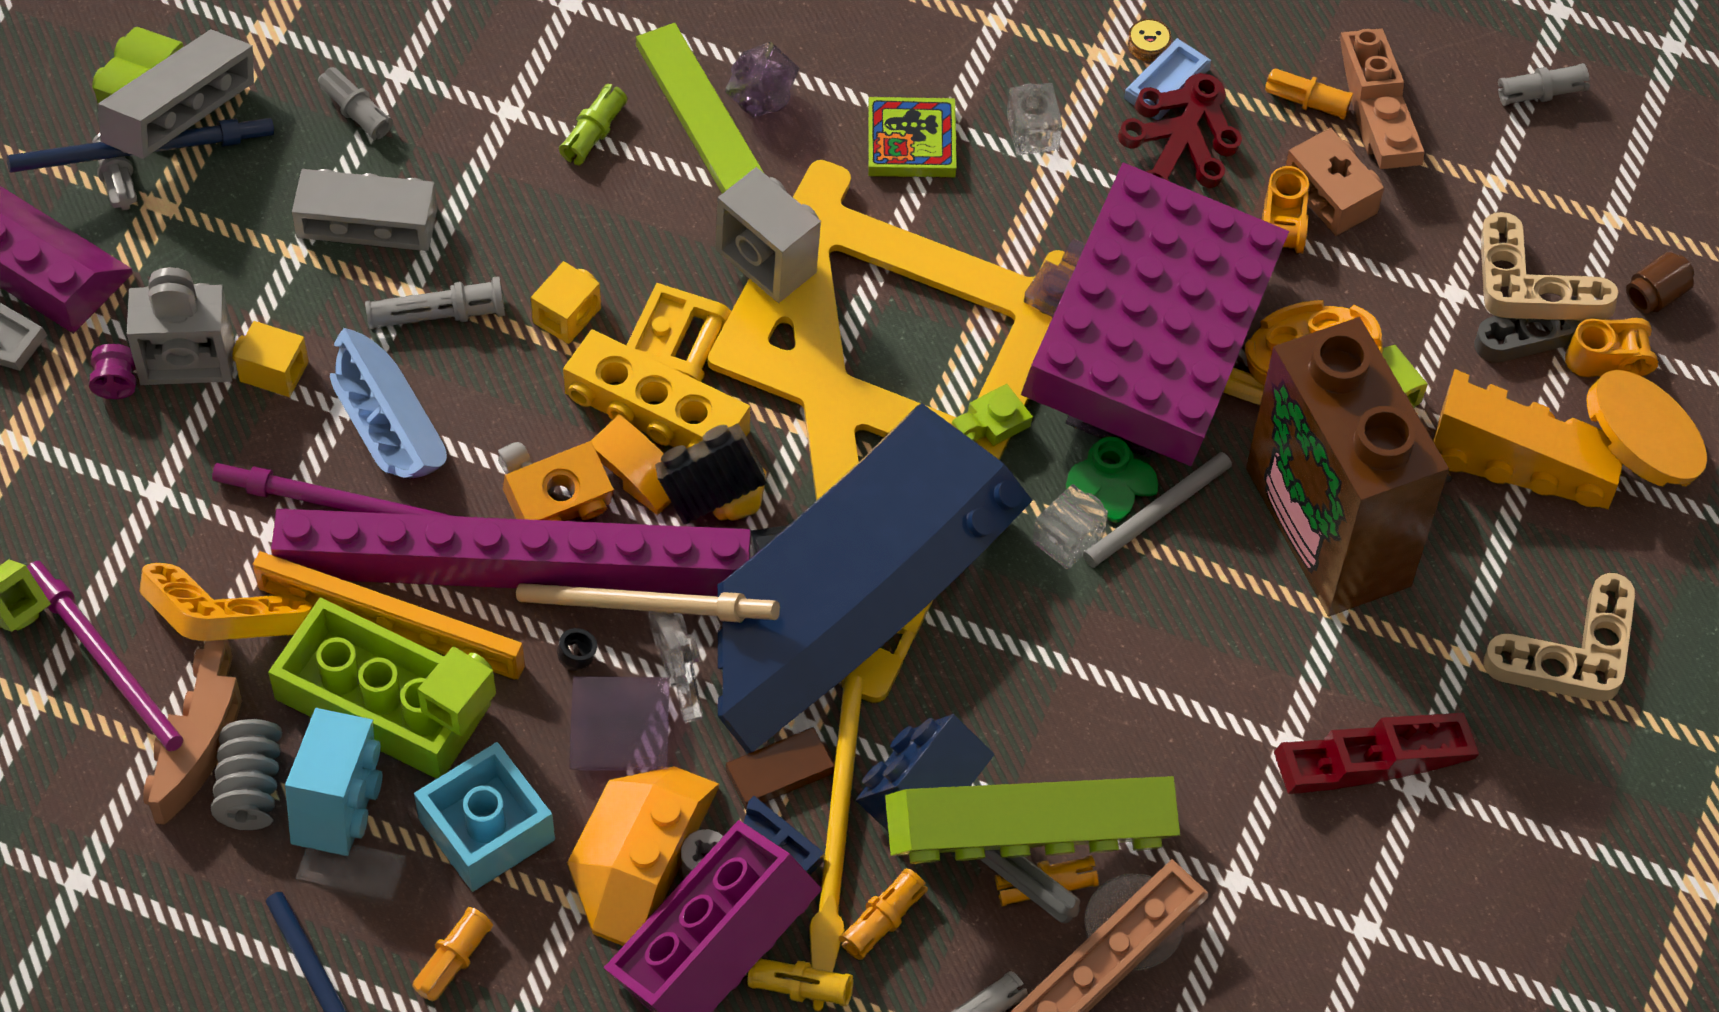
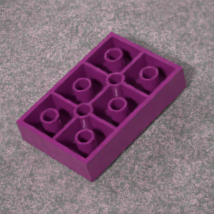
M1123 162L1031 364L1021 395L1188 466H1192L1289 231Z

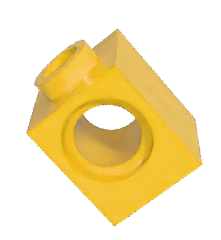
M563 261L530 297L533 323L565 343L570 344L601 309L600 282L587 270L576 269Z

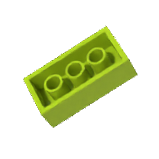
M321 597L268 672L275 700L312 717L315 708L373 719L374 740L380 741L381 752L436 779L447 773L491 706V702H489L461 737L421 712L417 689L444 656Z

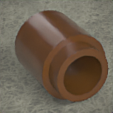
M1666 252L1632 276L1631 282L1626 286L1627 296L1632 305L1641 313L1659 312L1693 288L1694 269L1684 256Z

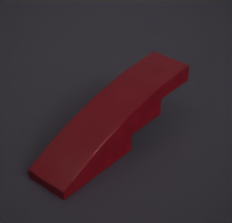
M1448 713L1383 717L1371 728L1331 730L1324 740L1281 742L1275 749L1274 755L1287 793L1296 794L1360 786L1425 773L1476 759L1479 751L1465 714Z

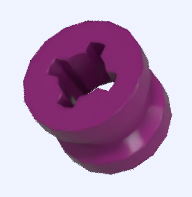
M103 344L96 347L91 355V365L94 369L89 379L91 392L106 399H123L131 396L135 392L136 378L132 374L136 367L131 348L121 344Z

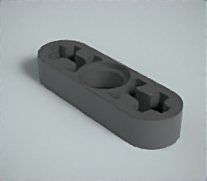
M1493 316L1485 319L1479 325L1474 347L1480 357L1495 363L1569 346L1581 321L1515 319ZM1532 322L1542 323L1549 329L1550 334L1544 337L1534 336L1527 330L1526 325ZM1489 335H1494L1496 338L1488 340ZM1497 340H1504V343L1498 344Z

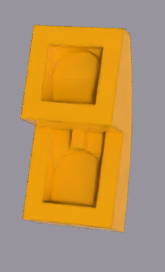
M618 415L591 442L601 463L623 480V490L658 516L671 503L658 480L655 464L661 462V457L664 453L621 415Z

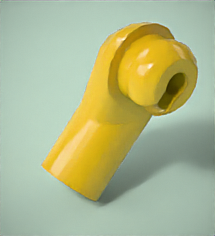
M763 468L764 474H765V477H766V476H767V472H766V470ZM764 486L758 487L755 491H750L747 495H742L739 499H733L731 503H726L721 508H716L713 514L721 521L727 519L735 521L756 513L761 507Z

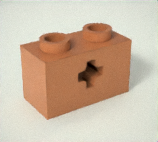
M1332 128L1319 133L1288 151L1285 166L1299 168L1306 174L1309 181L1307 204L1335 236L1378 214L1384 191L1379 176L1373 170L1367 169L1355 155L1352 146L1346 140H1342Z

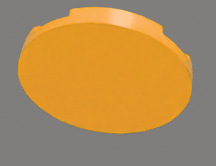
M1323 300L1289 305L1261 320V327L1246 342L1245 353L1248 369L1255 380L1265 386L1273 346L1357 317L1362 319L1374 342L1383 354L1381 328L1372 314L1356 305H1353L1350 309L1324 306Z
M1612 370L1604 373L1590 387L1587 393V409L1590 420L1594 422L1598 420L1601 428L1612 442L1608 449L1632 472L1658 486L1663 487L1668 482L1681 484L1686 487L1704 471L1707 464V452L1700 432L1685 410L1659 386L1632 372Z

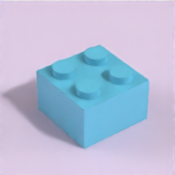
M315 708L285 784L290 842L292 845L348 856L354 839H361L363 837L368 821V810L366 807L369 799H377L383 777L382 771L376 770L381 743L374 740L373 719Z
M498 742L414 793L419 821L472 892L555 840L551 811Z

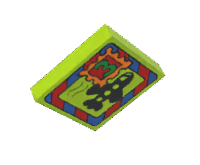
M868 98V176L956 177L955 98Z

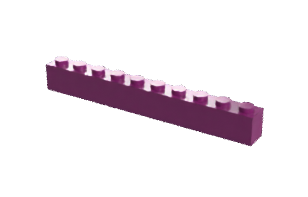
M276 509L271 544L273 556L344 581L517 588L520 583L716 597H718V583L723 582L751 558L750 529Z

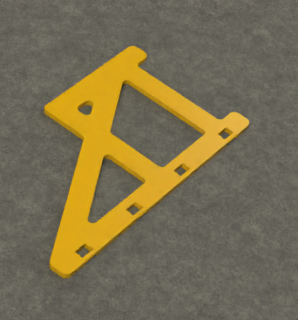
M817 160L809 166L793 196L801 205L806 204L810 206L817 214L819 220H821L817 272L780 303L776 302L749 278L709 352L708 366L713 371L800 404L804 408L817 501L859 462L855 433L857 431L866 430L885 437L917 405L921 404L847 374L829 258L831 252H843L1011 317L1014 320V324L978 398L1008 384L1024 406H1026L1029 398L1022 396L1021 392L1031 364L1052 320L1050 315L1041 312L1047 298L1056 301L1061 300L1080 257L1061 250L1052 251L1046 256L1038 274L1034 277H1026L844 207L841 203L850 187V172L834 163ZM780 323H787L793 328L795 347L791 350H783L769 343V339L776 326ZM927 406L952 425V421L956 417ZM986 436L975 442L1000 460L1010 438L994 446ZM932 601L897 632L903 635L894 654L879 648L849 674L863 678L861 699L878 703L885 700L902 667L903 660L922 625ZM844 679L841 681L842 688L844 686Z

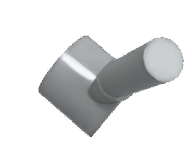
M515 442L498 450L500 455L498 461L506 474L532 464L528 451L522 443ZM552 487L547 491L549 495H551L554 492L555 487Z

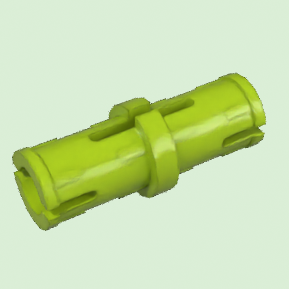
M606 84L588 109H583L577 116V125L559 146L560 154L568 162L571 163L577 154L574 164L581 165L599 139L603 140L608 135L612 120L621 108L626 105L628 100L626 94L619 87L616 86L613 92L609 94L613 86L612 84Z

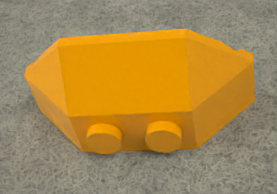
M675 766L608 781L567 861L592 934L624 946L663 903L682 864L681 847L683 842L691 833L698 831L719 789V783Z

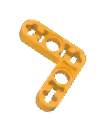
M151 563L142 568L139 590L141 595L179 634L192 640L214 641L294 635L312 610V604L309 601L291 595L213 600L178 566L166 563Z

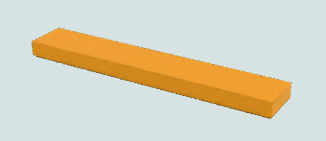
M259 551L252 564L259 590L273 595L301 597L312 604V608L321 597L429 650L446 655L454 646L466 654L476 653L491 665L494 673L514 680L519 679L525 667L523 644L516 640Z

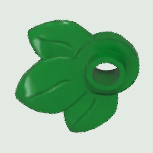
M1105 437L1096 442L1090 448L1087 459L1075 464L1071 468L1066 482V495L1069 501L1078 502L1093 499L1094 507L1100 515L1115 523L1122 521L1130 514L1134 505L1135 495L1153 496L1158 492L1157 475L1149 464L1135 459L1128 445L1117 437ZM1112 459L1117 464H1107L1103 460Z

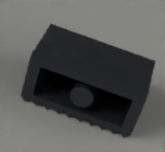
M739 423L729 428L725 424L713 427L703 435V441L687 449L683 445L676 446L665 452L661 457V462L655 464L658 480L683 524H689L692 520H697L700 516H705L708 512H713L716 508H721L724 504L731 503L733 499H739L742 495H747L750 491H755L758 487H763L767 483L762 465Z

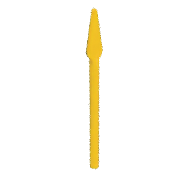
M848 675L844 678L819 912L815 914L809 925L811 968L833 972L841 944L839 936L844 933V923L838 915L863 688V678L857 675ZM813 999L814 1010L821 1011L825 1001Z

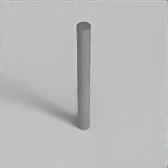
M1220 452L1083 552L1086 563L1095 568L1232 466L1230 458L1225 453Z

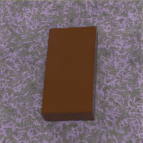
M811 727L727 762L726 772L746 810L748 801L753 796L762 803H765L834 774V764L815 728Z

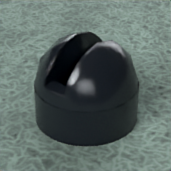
M573 628L565 631L561 635L557 647L559 662L565 668L572 671L588 667L594 660L597 651V641L590 632L584 629ZM573 645L575 655L571 653L568 646Z

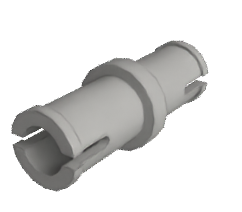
M1581 63L1576 66L1554 70L1541 67L1535 69V72L1532 74L1498 79V86H1503V88L1498 89L1499 98L1502 105L1507 106L1512 103L1534 99L1547 102L1551 101L1552 97L1556 95L1588 91L1590 84L1588 82L1584 83V81L1589 80V73L1586 65Z

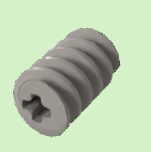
M257 719L239 720L223 727L219 734L221 746L217 751L218 765L215 769L217 781L213 786L215 799L211 804V812L218 822L227 827L238 830H257L265 828L273 822V819L266 812L271 811L275 807V800L269 794L274 793L277 789V782L272 776L278 773L279 765L273 759L280 755L281 749L276 741L280 740L283 733L281 727L277 724Z

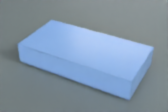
M1177 38L1125 89L1124 99L1135 106L1139 92L1144 88L1152 87L1161 93L1182 89L1186 80L1192 75L1206 74L1210 70L1211 60ZM1144 100V102L1148 105H1155V103L1151 100ZM1170 109L1160 110L1159 114L1152 118L1159 121Z

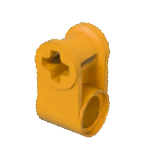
M1283 166L1271 174L1261 220L1288 230L1289 233L1283 247L1294 248L1296 253L1303 254L1308 228V215L1306 214L1309 181L1306 174L1299 168Z
M1592 318L1584 320L1576 328L1565 353L1566 365L1573 373L1582 377L1602 376L1604 373L1612 370L1628 371L1640 376L1648 375L1658 367L1657 355L1651 351L1649 337L1652 333L1651 324L1643 318H1628L1625 320H1599Z

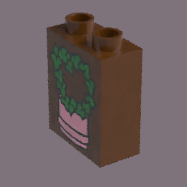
M1360 317L1273 346L1246 470L1327 616L1330 617L1412 587L1449 467Z

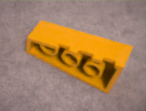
M1454 369L1433 441L1449 467V471H1462L1485 477L1494 483H1508L1528 488L1540 495L1563 497L1577 501L1579 504L1587 507L1609 509L1618 487L1623 464L1608 449L1612 442L1602 429L1575 418H1571L1566 422L1560 421L1550 412L1549 407L1537 402H1533L1530 406L1526 407L1507 399V390L1490 384L1487 390L1468 383L1469 374Z

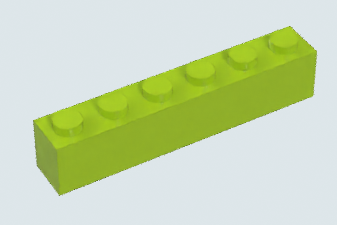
M1174 776L905 789L885 795L891 856L909 855L911 864L940 861V853L955 852L956 861H969L986 858L985 850H1000L1001 858L1030 856V848L1045 847V856L1075 853L1074 845H1089V853L1113 852L1119 850L1118 843L1132 842L1133 851L1163 848L1162 839L1180 835Z

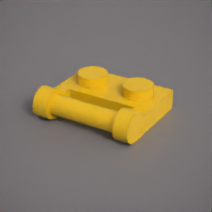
M656 283L626 346L701 382L704 377L702 368L731 310L722 303ZM693 317L703 319L705 322L687 360L676 358V353Z

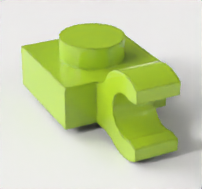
M1005 384L970 402L967 413L956 417L952 421V425L974 442L986 436L994 446L1031 427L1033 416L1008 384Z

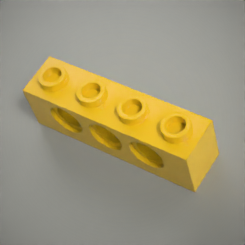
M593 329L590 330L563 368L565 394L569 395L575 403L584 407L591 406L608 414L612 420L621 415L634 427L646 433L653 441L660 445H671L673 447L683 445L687 449L703 441L702 437L707 431L723 424L729 428L739 423L745 436L750 432V405ZM613 382L621 383L619 385H610ZM653 401L661 402L660 404L656 405L648 404L649 402ZM689 421H700L701 423H698V424H689V423H687V422H689Z

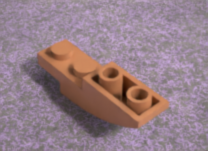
M1383 28L1341 32L1340 41L1349 92L1353 93L1352 105L1367 154L1375 155L1380 169L1423 165L1425 151L1404 101V80Z
M228 640L205 641L204 649H197L195 652L193 676L197 679L194 691H187L185 695L183 716L168 714V720L183 737L181 747L175 751H167L158 738H155L154 760L157 761L155 774L147 776L143 792L144 804L150 806L155 824L165 825L200 790L218 763L217 751L221 746L219 734L222 728L229 723L237 721L242 698L237 679L235 677H228L233 657Z

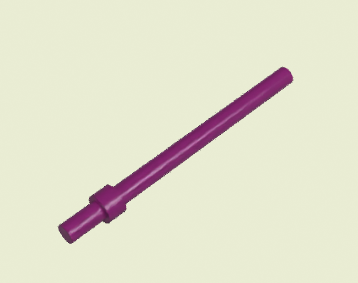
M216 463L212 473V480L215 482L246 488L248 494L261 497L274 494L350 512L454 516L274 476L272 470L255 466L251 470Z
M41 561L30 563L27 566L28 570L51 603L47 608L52 613H58L166 750L175 751L183 744V737L74 603V594L64 581L55 579Z

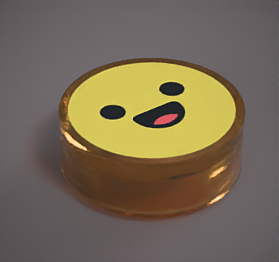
M1142 19L1134 23L1129 30L1128 49L1134 57L1142 61H1155L1171 44V31L1167 25L1159 20Z

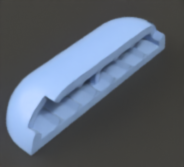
M344 328L334 343V346L339 347L336 358L335 373H330V379L335 393L373 459L384 472L403 478L422 477L436 471L446 461L445 446L398 365L373 340L359 332Z

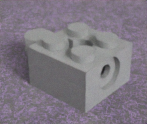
M168 267L154 271L149 279V286L129 288L127 337L140 385L232 382L234 334L223 285L193 284L192 277L188 271Z

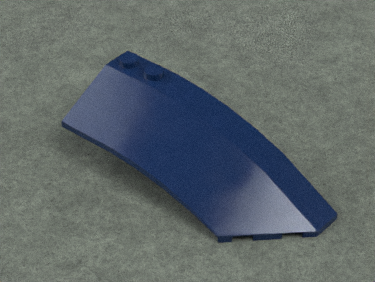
M923 403L919 404L815 503L723 582L718 583V597L723 592L742 593L746 599L778 601L780 605V614L777 620L745 618L740 623L723 621V629L718 630V669L723 670V695L718 697V718L747 754L755 751L883 646L948 587L1033 501L1007 466Z

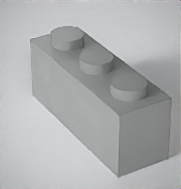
M301 169L292 216L297 238L429 251L437 213V200L434 182L423 181L418 178L401 179L381 177L371 173L361 175L340 173L329 169Z

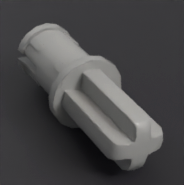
M334 67L328 68L325 73L320 75L318 82L321 89L341 107V114L345 118L355 120L373 140H376V138L381 139L389 132L393 125V119L374 104L369 98L370 95L364 88L358 89Z
M100 133L94 137L92 143L101 142ZM125 156L98 160L97 175L100 181L105 183L111 205L114 208L121 207L122 210L130 209V205L137 201V195L131 179L133 173L131 162Z

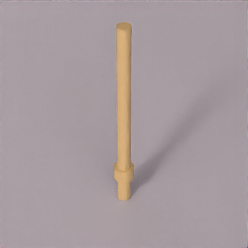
M520 583L516 590V597L519 602L718 616L720 621L740 623L745 618L777 620L780 614L778 601L746 599L742 593L723 592L719 597L526 583Z

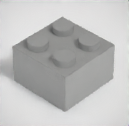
M755 167L717 199L715 250L776 302L780 303L817 272L821 220H819L817 214L810 206L806 204L801 205L789 195L780 181L773 177L769 178L760 169Z

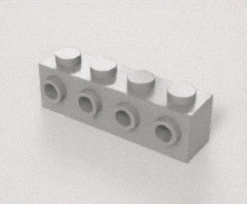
M210 29L98 103L100 141L124 153L144 159L254 83L253 45Z

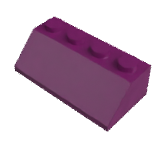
M0 186V287L74 334L133 274L132 268Z
M738 820L603 968L651 1012H712L728 993L739 985L742 978L755 963L774 946L776 940L792 922L808 908L811 901L820 893L822 888L790 853Z

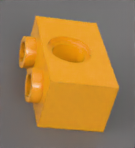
M591 441L505 474L503 491L516 519L569 521L579 516L582 520L592 519L607 510L606 505L611 503L614 491ZM554 486H563L571 492L572 497L566 501H556L550 497L547 491Z

